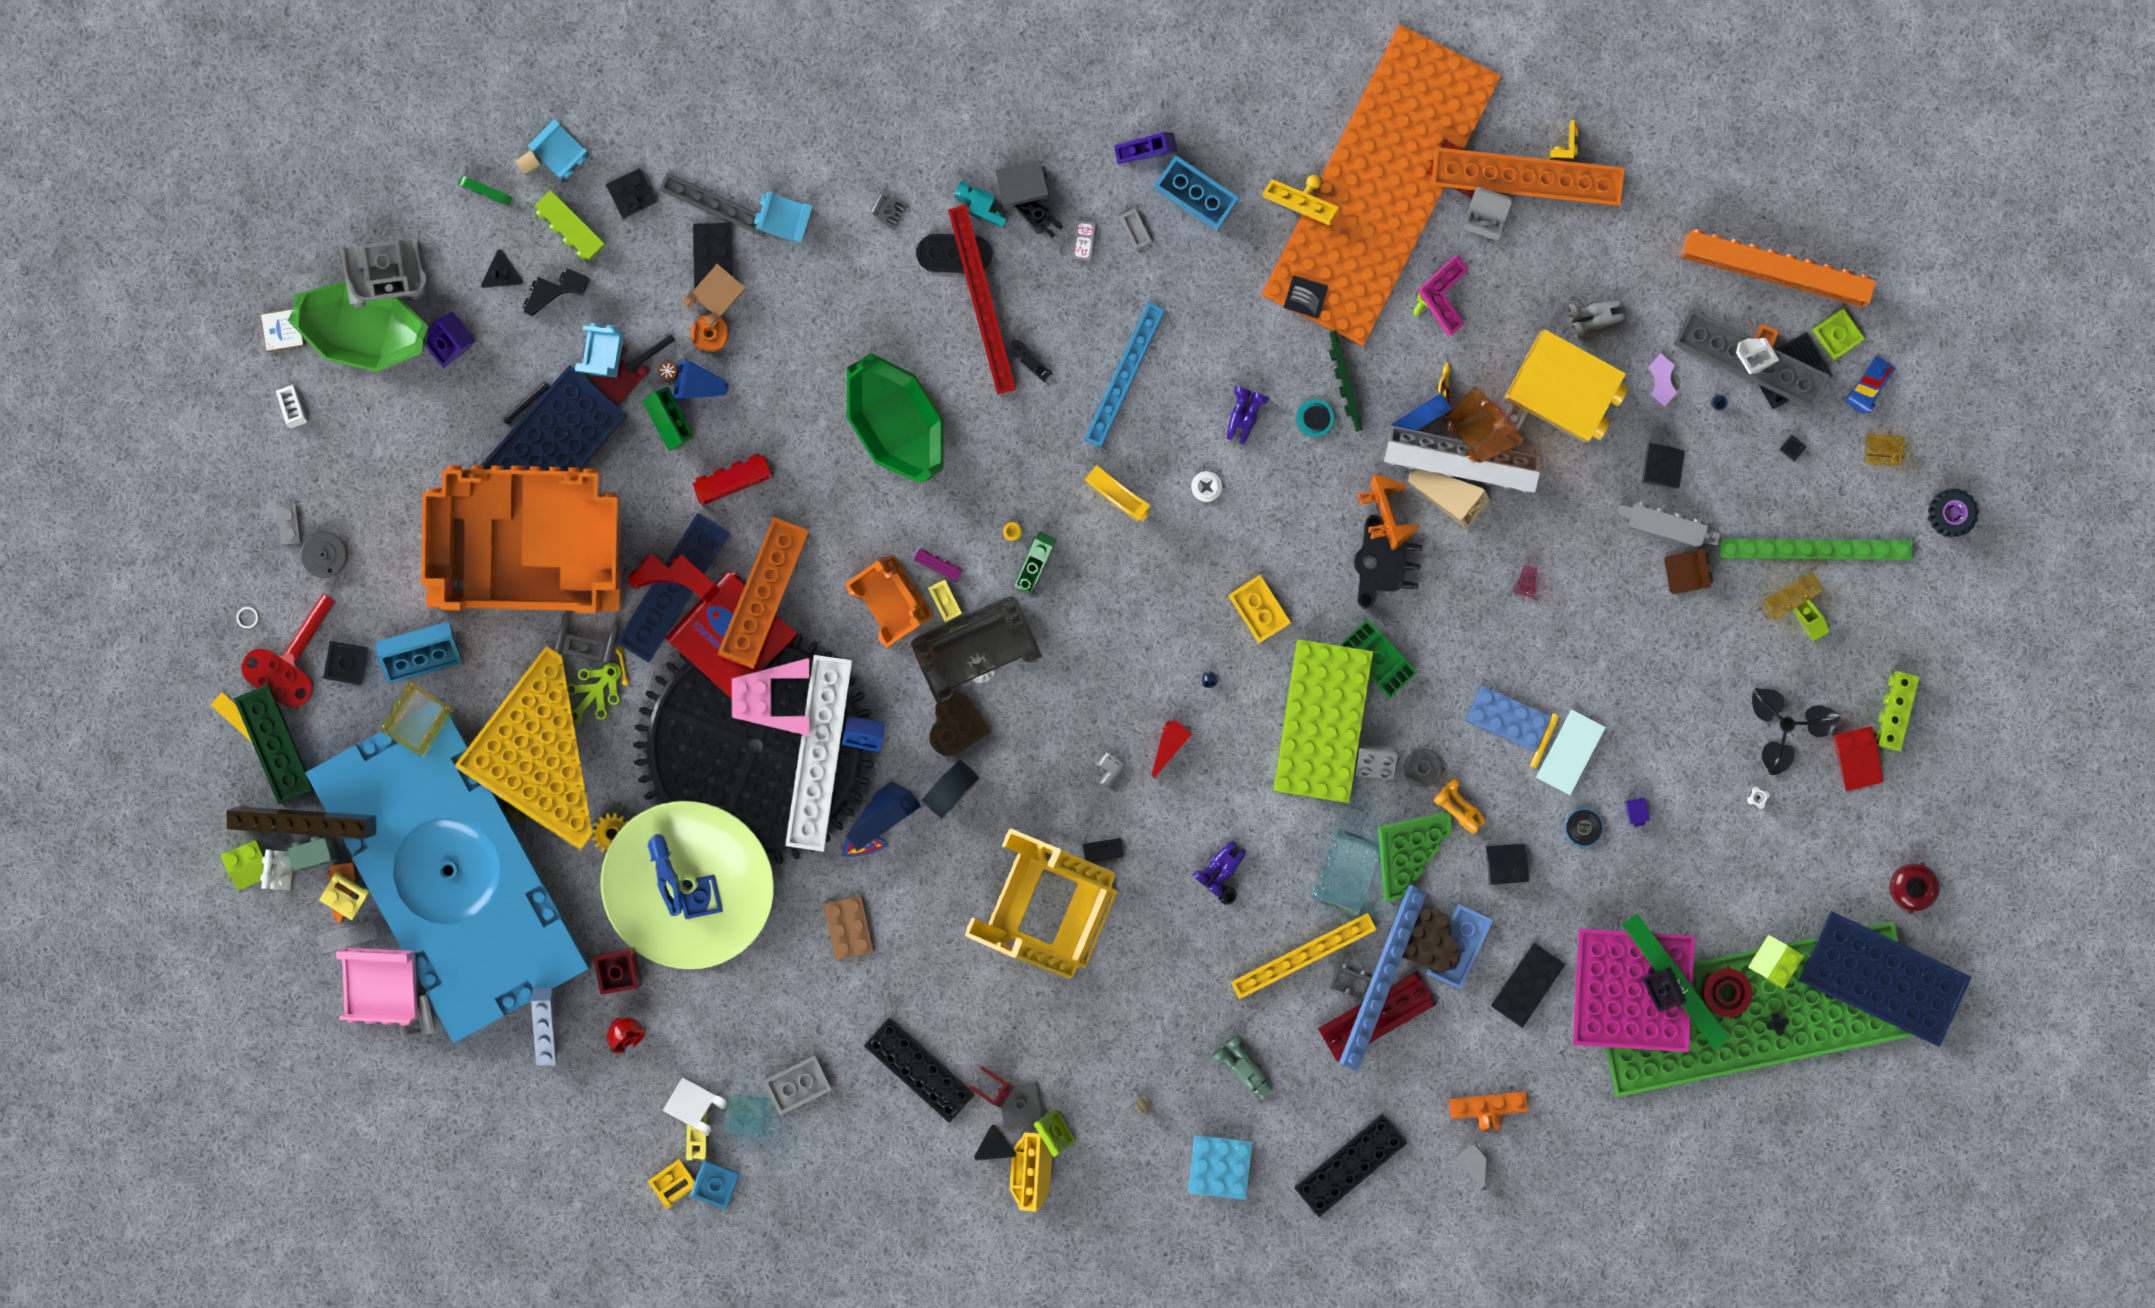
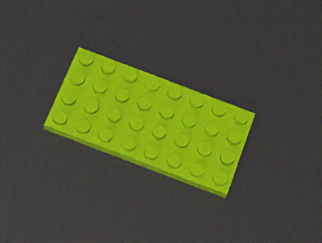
M1297 639L1273 791L1350 803L1373 651Z

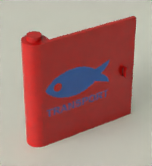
M727 571L716 582L718 588L707 601L701 599L665 639L732 699V679L764 670L797 633L775 614L754 669L717 655L745 587L739 581L741 577L737 573Z

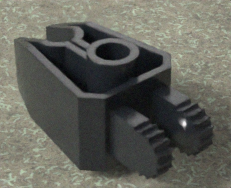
M1038 200L1026 202L1028 207H1022L1019 204L1015 205L1022 219L1036 234L1044 232L1053 239L1055 234L1047 227L1053 224L1057 229L1061 230L1063 228V225L1054 218L1051 207Z

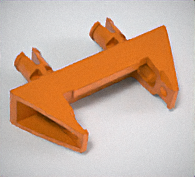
M1374 474L1370 481L1372 491L1358 493L1357 499H1361L1360 505L1371 502L1377 504L1383 525L1370 526L1368 532L1372 533L1370 538L1387 536L1393 551L1418 530L1420 524L1417 523L1411 526L1410 524L1397 525L1387 496L1396 492H1404L1407 486L1399 481Z

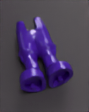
M1235 386L1234 394L1237 396V403L1230 413L1231 418L1226 439L1232 440L1237 427L1243 429L1239 444L1244 445L1253 425L1257 422L1258 409L1261 405L1267 404L1269 397L1253 392L1249 409L1244 413L1251 391Z
M1233 840L1223 847L1217 855L1212 857L1210 865L1203 871L1197 870L1192 874L1197 881L1206 886L1214 873L1220 869V873L1206 887L1219 898L1223 895L1222 885L1225 880L1234 875L1236 868L1246 854V850L1243 848L1235 855V858L1228 854L1237 844Z

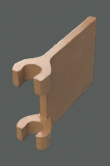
M716 264L693 292L687 295L682 302L691 309L696 301H699L712 313L705 319V322L714 328L721 316L746 288Z

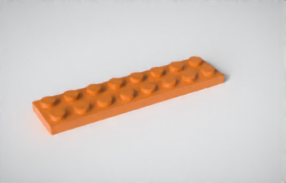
M776 517L772 518L717 655L754 669L809 530Z

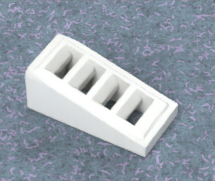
M295 385L277 390V397L286 425L291 429L308 423ZM289 393H292V394H293V396H290V397L285 398V399H283V397H282V396H284V395H286V394H289ZM295 400V403L285 405V403ZM297 408L296 411L288 413V410Z

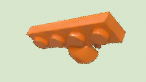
M1526 1092L1449 1099L1451 1120L1477 1118L1479 1128L1484 1132H1489V1121L1492 1123V1131L1501 1129V1117L1504 1114L1528 1112Z

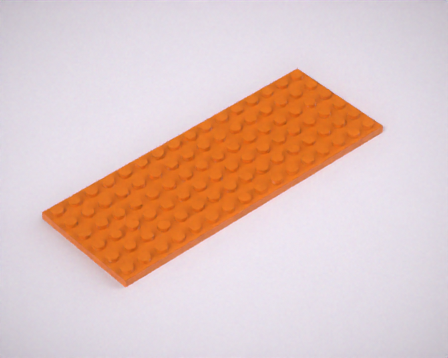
M1399 24L1320 178L1322 182L1320 188L1314 190L1312 194L1316 198L1338 206L1339 213L1331 225H1327L1304 214L1301 215L1261 295L1284 307L1293 276L1327 285L1328 290L1319 318L1298 312L1295 313L1331 331L1337 330V334L1363 347L1444 187L1431 186L1435 147L1464 150L1501 75Z

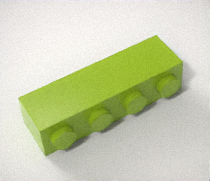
M551 190L534 206L537 209L535 213L543 221L547 219L551 223L549 227L556 234L560 232L564 236L562 240L569 247L573 245L578 250L576 254L583 261L586 258L591 261L606 246Z

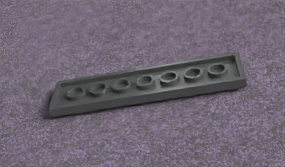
M1692 309L1690 310L1674 345L1813 411L1830 375L1774 348L1772 349L1779 361L1759 373L1749 374L1736 351L1739 342L1753 338Z

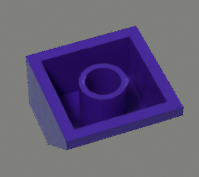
M452 311L437 319L428 329V338L425 346L444 369L465 353L476 340Z

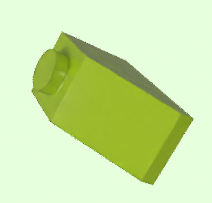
M1806 595L1790 604L1802 628L1812 641L1829 633L1823 615Z

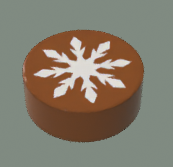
M663 362L658 367V374L661 379L671 381L677 375V367L672 362Z

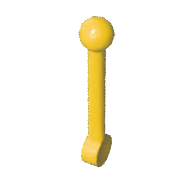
M622 646L616 647V653L619 654L623 676L622 684L627 686L629 685V680L626 676L622 655L624 649Z

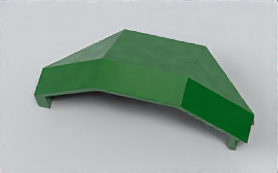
M872 353L867 354L860 361L848 366L847 419L875 464L920 484L944 469V419L916 375Z

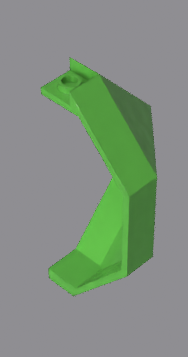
M346 281L294 294L293 311L288 319V322L325 360L374 372L421 354L428 338V326L400 297L368 301V303H365L366 307L354 308V305L349 303Z

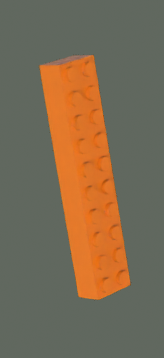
M1693 229V231H1689L1685 235L1679 258L1863 308L1870 304L1876 281L1871 280V276L1864 274L1856 276L1853 275L1852 271L1845 269L1837 271L1831 265H1815L1816 262L1813 260H1797V256L1790 254L1782 256L1776 250H1760V246L1754 244L1745 246L1739 240H1723V236L1712 234V236L1705 235L1704 231Z

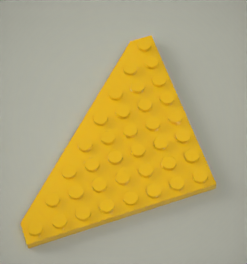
M546 646L455 764V768L582 851L593 834L562 656Z

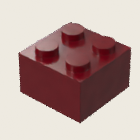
M635 947L599 953L593 957L600 995L637 989L642 985Z

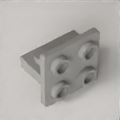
M1359 744L1355 775L1394 779L1398 757L1397 747Z

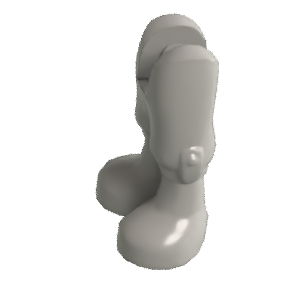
M1621 301L1594 303L1586 308H1578L1576 304H1569L1567 307L1570 322L1589 316L1594 317L1589 321L1571 324L1575 338L1581 339L1588 330H1602L1606 326L1625 319L1624 313L1613 316L1611 314V309L1622 306Z

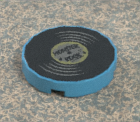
M1578 809L1567 817L1565 833L1573 844L1580 847L1591 846L1601 838L1603 822L1595 811Z

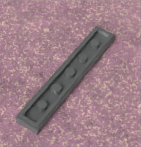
M666 173L659 191L764 237L766 232L755 229L756 224L754 220L756 212Z

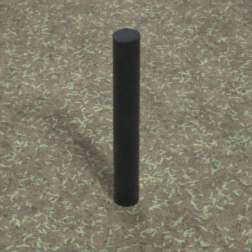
M670 334L624 366L625 370L629 373L674 342V337Z
M544 381L502 420L506 424L510 423L550 386Z

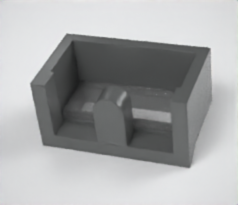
M1343 963L1341 967L1337 966L1329 987L1364 1000L1372 980L1370 978L1371 974L1360 970V973L1353 972V967Z

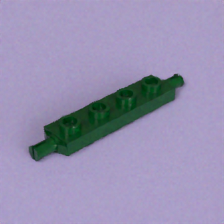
M1336 330L1329 332L1332 341V350H1329L1331 361L1336 362L1337 368L1334 369L1336 379H1340L1342 384L1339 387L1341 398L1346 399L1347 405H1344L1346 416H1350L1356 432L1363 430L1361 417L1358 413L1340 346L1341 342Z

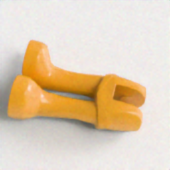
M1455 777L1433 798V801L1455 816L1461 826L1474 834L1486 820L1477 807H1473L1459 794L1458 787L1460 781ZM1454 803H1455L1457 806H1459V807L1463 810V812H1462L1459 808H1457V807L1454 805Z

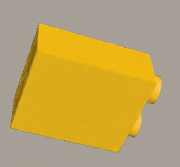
M1542 330L1534 341L1504 399L1582 442H1589L1592 437L1601 440L1611 422L1610 419L1603 415L1610 403L1616 406L1621 404L1629 386L1622 383L1626 373L1553 333Z

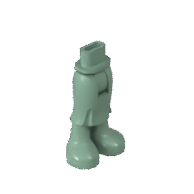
M1236 1034L1225 1045L1234 1053L1238 1060L1235 1061L1224 1046L1216 1050L1212 1054L1211 1059L1215 1062L1222 1061L1230 1068L1229 1071L1233 1072L1253 1094H1257L1260 1099H1263L1272 1091V1088L1268 1085L1269 1081L1261 1069L1250 1059L1249 1054L1244 1052L1240 1045L1242 1038L1239 1034Z

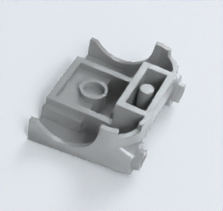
M417 238L404 241L394 240L363 244L350 248L341 247L339 249L349 303L354 305V308L366 307L365 303H368V301L407 297L411 298V301L421 300L422 296L426 295V273H423L421 268Z

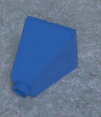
M683 360L678 363L673 391L675 400L718 397L727 394L728 383H726V380L689 360Z

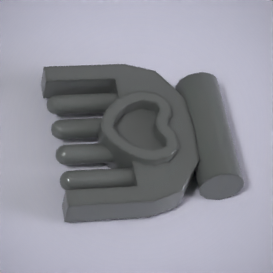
M879 194L870 213L874 216L879 215V220L883 224L896 230L897 226L887 222V220L898 225L899 222L889 217L901 220V217L895 215V213L902 216L903 212L895 209V207L903 211L906 208L896 204V202L905 207H908L909 204L895 197L886 199V196Z

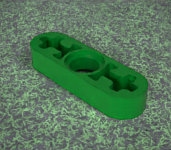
M461 176L458 183L463 188L480 195L483 194L487 198L506 206L510 205L513 198L465 176Z

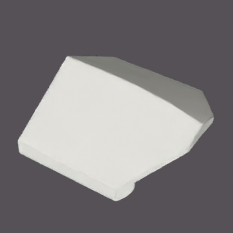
M1748 338L1738 343L1736 353L1749 374L1759 373L1779 361L1766 338Z

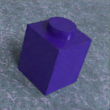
M1646 798L1625 801L1629 824L1634 823V827L1646 825L1645 821L1650 820Z

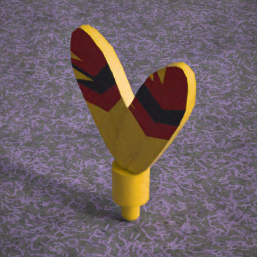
M1447 362L1443 367V376L1439 382L1438 391L1443 393L1444 398L1449 404V376L1451 367Z

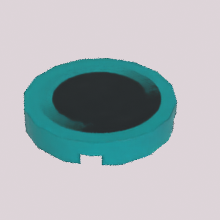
M1308 400L1297 410V426L1307 436L1314 438L1323 436L1333 426V410L1323 400Z

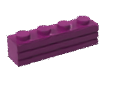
M919 549L914 558V561L956 582L962 572L960 570L961 567L957 565L952 566L949 561L945 559L942 561L939 559V556L935 554L930 555L925 549Z

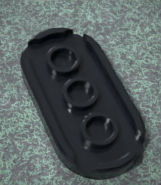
M930 234L924 237L917 245V260L921 267L927 271L965 273L954 234ZM975 235L981 262L985 270L991 263L992 249L984 238Z

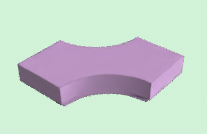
M1660 353L1648 367L1654 377V388L1650 395L1665 407L1677 393L1671 383V372L1675 365Z

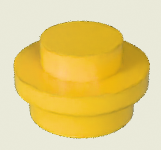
M1009 522L1003 528V535L1009 541H1016L1022 535V528L1016 522Z

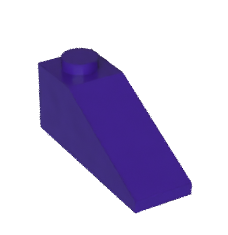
M1161 132L1114 146L1117 164L1178 152L1175 135L1170 132Z

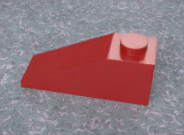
M1175 719L1173 722L1169 720L1162 727L1164 732L1161 735L1151 774L1153 778L1156 777L1192 735Z

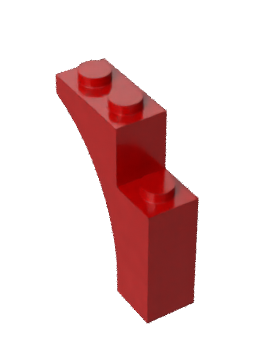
M654 554L648 555L642 560V565L639 569L631 572L627 581L636 590L652 583H676L691 589L704 601H707L718 588L714 582L682 554L676 556L671 561L670 567H667Z

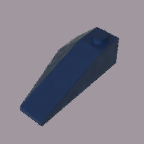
M891 781L874 794L872 800L846 837L858 852L910 816L921 805L910 790Z

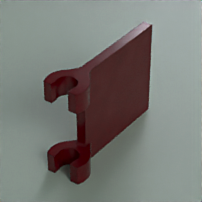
M623 345L617 378L594 375L589 380L592 385L617 407L651 371L643 365L637 373L634 370L628 373L624 368L627 364L621 359L628 351Z

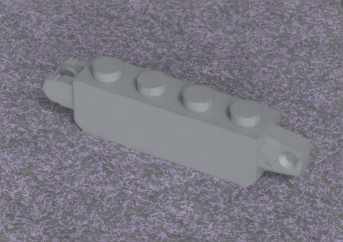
M1638 502L1637 505L1634 504L1632 507L1619 505L1615 510V515L1628 520L1627 525L1630 529L1697 548L1702 544L1716 546L1720 537L1719 533L1708 529L1707 525H1703L1704 521L1693 519V521L1685 519V515L1675 513L1673 516L1667 514V510L1662 508L1650 509L1648 508L1649 505Z

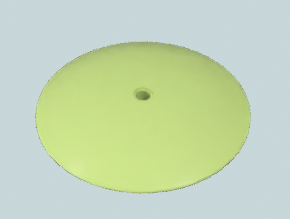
M691 801L670 802L649 808L638 814L617 833L607 850L602 865L601 895L605 911L612 926L631 948L635 947L637 953L667 967L702 969L734 958L744 951L759 935L772 906L774 890L773 873L762 844L755 834L738 818L727 811L705 803ZM661 834L664 836L669 852H672L668 859L671 861L675 873L678 874L680 891L682 893L691 894L698 886L697 878L710 875L715 876L723 912L685 919L682 909L681 914L670 916L657 885L655 861L650 862L651 855L648 849V842L653 835ZM690 880L693 883V886H683V881ZM709 880L711 899L706 911L718 909L711 880ZM666 882L668 891L674 898L672 886Z

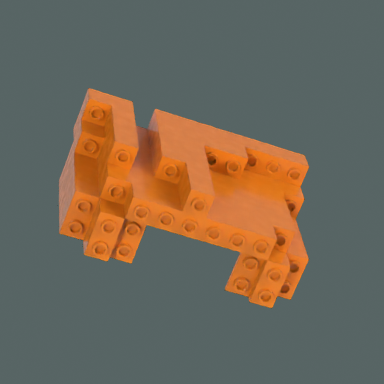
M462 465L447 466V469L442 470V488H428V492L422 493L421 586H427L426 607H439L440 610L482 608L576 611V613L620 612L623 610L622 565H620L621 496H616V492H605L602 494V472H597V468H586L580 471L579 467H568V471H561V467H549L548 471L542 470V467L530 466V470L525 469V466H511V469L508 470L503 469V466H491V469H484V465H472V469H462ZM455 580H464L463 592L454 591Z

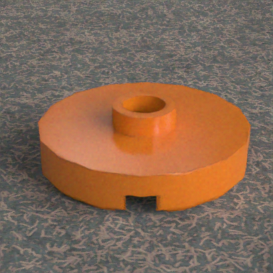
M704 315L692 325L690 331L692 342L700 351L706 353L717 352L728 341V327L720 318L715 327L712 328L705 322L709 315ZM713 332V336L707 337V333Z

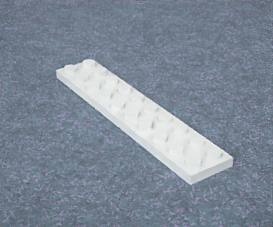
M818 655L813 657L805 716H810V736L802 734L785 846L824 851L852 660Z

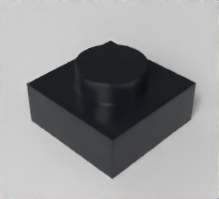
M1791 435L1779 451L1795 462L1807 446Z

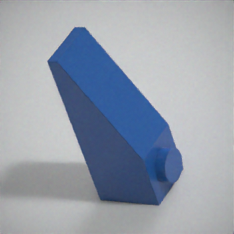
M1441 393L1391 425L1418 431L1450 412L1451 407Z

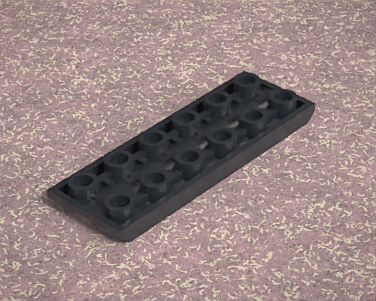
M890 1017L864 1045L867 1050L948 1123L956 1117L975 1095Z
M1381 1114L1297 1184L1294 1189L1314 1213L1320 1217L1404 1147L1407 1142L1388 1119Z

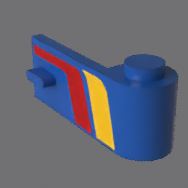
M1876 355L1858 384L1845 399V402L1863 415L1866 412L1869 414L1876 405L1873 403L1896 368Z

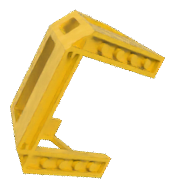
M1009 829L1002 846L1017 852L1018 855L1006 879V884L999 896L989 924L972 918L964 936L1016 959L1071 979L1078 967L1085 968L1114 902L1117 890L1112 887L1115 872L1018 831ZM1045 852L1052 854L1050 861H1047ZM1043 870H1048L1078 884L1053 944L1045 943L1019 931L1020 924ZM1110 896H1112V899H1111V901H1110V903H1109V906H1108V908H1107V911H1106V913H1105V915H1104V918H1103V920H1102V922H1101V925H1100V927H1099V930H1098V932H1097V934H1096V937H1095V939H1094V941H1093V944H1092V946H1091V949H1090V951H1089V953H1088V956H1087V958H1086V961H1085L1084 958H1085V956H1086V953H1087V951H1088V949H1089V946H1090V944H1091V942H1092V939H1093L1094 934H1095V932H1096V930H1097V927H1098V925H1099V923H1100V920H1101L1102 915H1103V913H1104V911H1105V908H1106L1107 903H1108V901H1109V899H1110ZM1012 939H1016L1013 948L1005 945Z

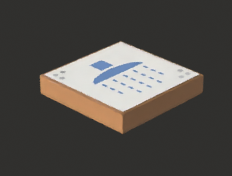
M293 309L260 314L266 352L305 346L303 336L288 322Z

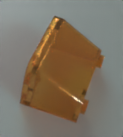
M1476 386L1443 418L1447 424L1446 429L1453 435L1455 433L1458 434L1468 447L1466 450L1468 454L1466 456L1473 463L1476 461L1482 463L1519 446L1524 441L1502 409Z

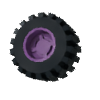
M1948 489L1937 494L1930 502V508H1928V520L1931 521L1932 528H1935L1937 533L1945 537H1958L1970 532L1975 527V523L1978 521L1977 514H1979L1978 504L1974 502L1972 495L1960 489Z

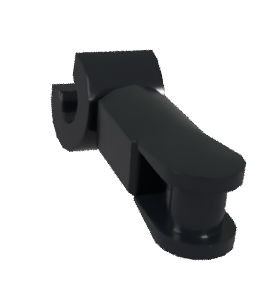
M1013 340L1010 342L1012 346L1017 345L1020 347L1019 352H1013L1010 356L1013 358L1020 357V362L1045 383L1047 377L1053 375L1029 351L1025 352V345L1022 341ZM1039 366L1044 368L1040 375L1036 372Z

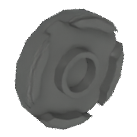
M1427 749L1412 752L1404 764V772L1408 781L1419 787H1428L1436 783L1441 777L1443 770L1438 755Z

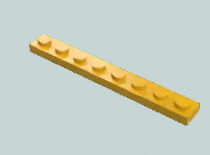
M1366 913L1231 981V984L1238 998L1241 999L1372 933L1376 928L1369 914Z

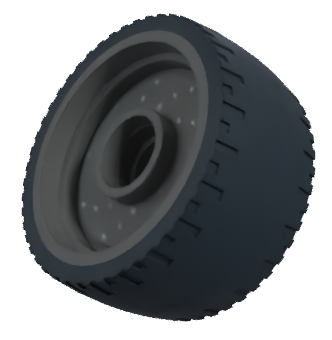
M959 760L935 782L922 801L932 812L943 818L980 778L966 763Z

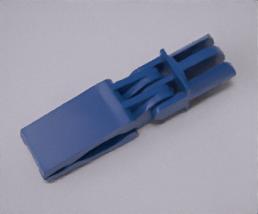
M655 834L648 842V849L651 855L650 862L655 861L657 885L670 916H677L681 914L683 909L678 874L675 873L671 861L668 859L672 852H669L664 836ZM666 882L672 886L674 898L670 895Z

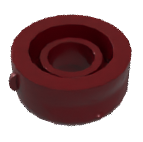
M1921 862L1920 864H1906L1897 869L1892 875L1889 889L1896 905L1912 914L1913 912L1928 909L1935 903L1939 895L1940 885L1937 875L1933 870ZM1913 878L1919 879L1923 884V891L1917 897L1911 896L1906 889L1908 881Z
M1727 966V968L1714 971L1707 977L1703 984L1701 995L1710 1011L1719 1016L1732 1019L1733 1016L1743 1013L1748 1008L1752 1000L1753 991L1748 978L1744 974ZM1726 983L1733 985L1736 991L1734 999L1729 1002L1722 1001L1718 995L1720 986Z

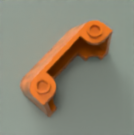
M893 555L876 561L845 583L850 596L855 598L862 597L882 628L878 632V639L886 648L933 618L931 609L900 561Z

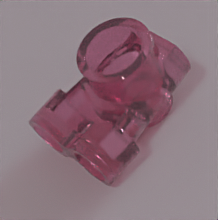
M1523 566L1518 583L1514 584L1513 593L1535 598L1537 591L1535 588L1537 568ZM1525 573H1531V579H1526Z

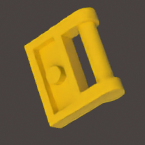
M679 1159L648 1180V1183L666 1209H669L674 1202L692 1190L695 1180ZM682 1180H687V1185L668 1198L665 1196L664 1193Z

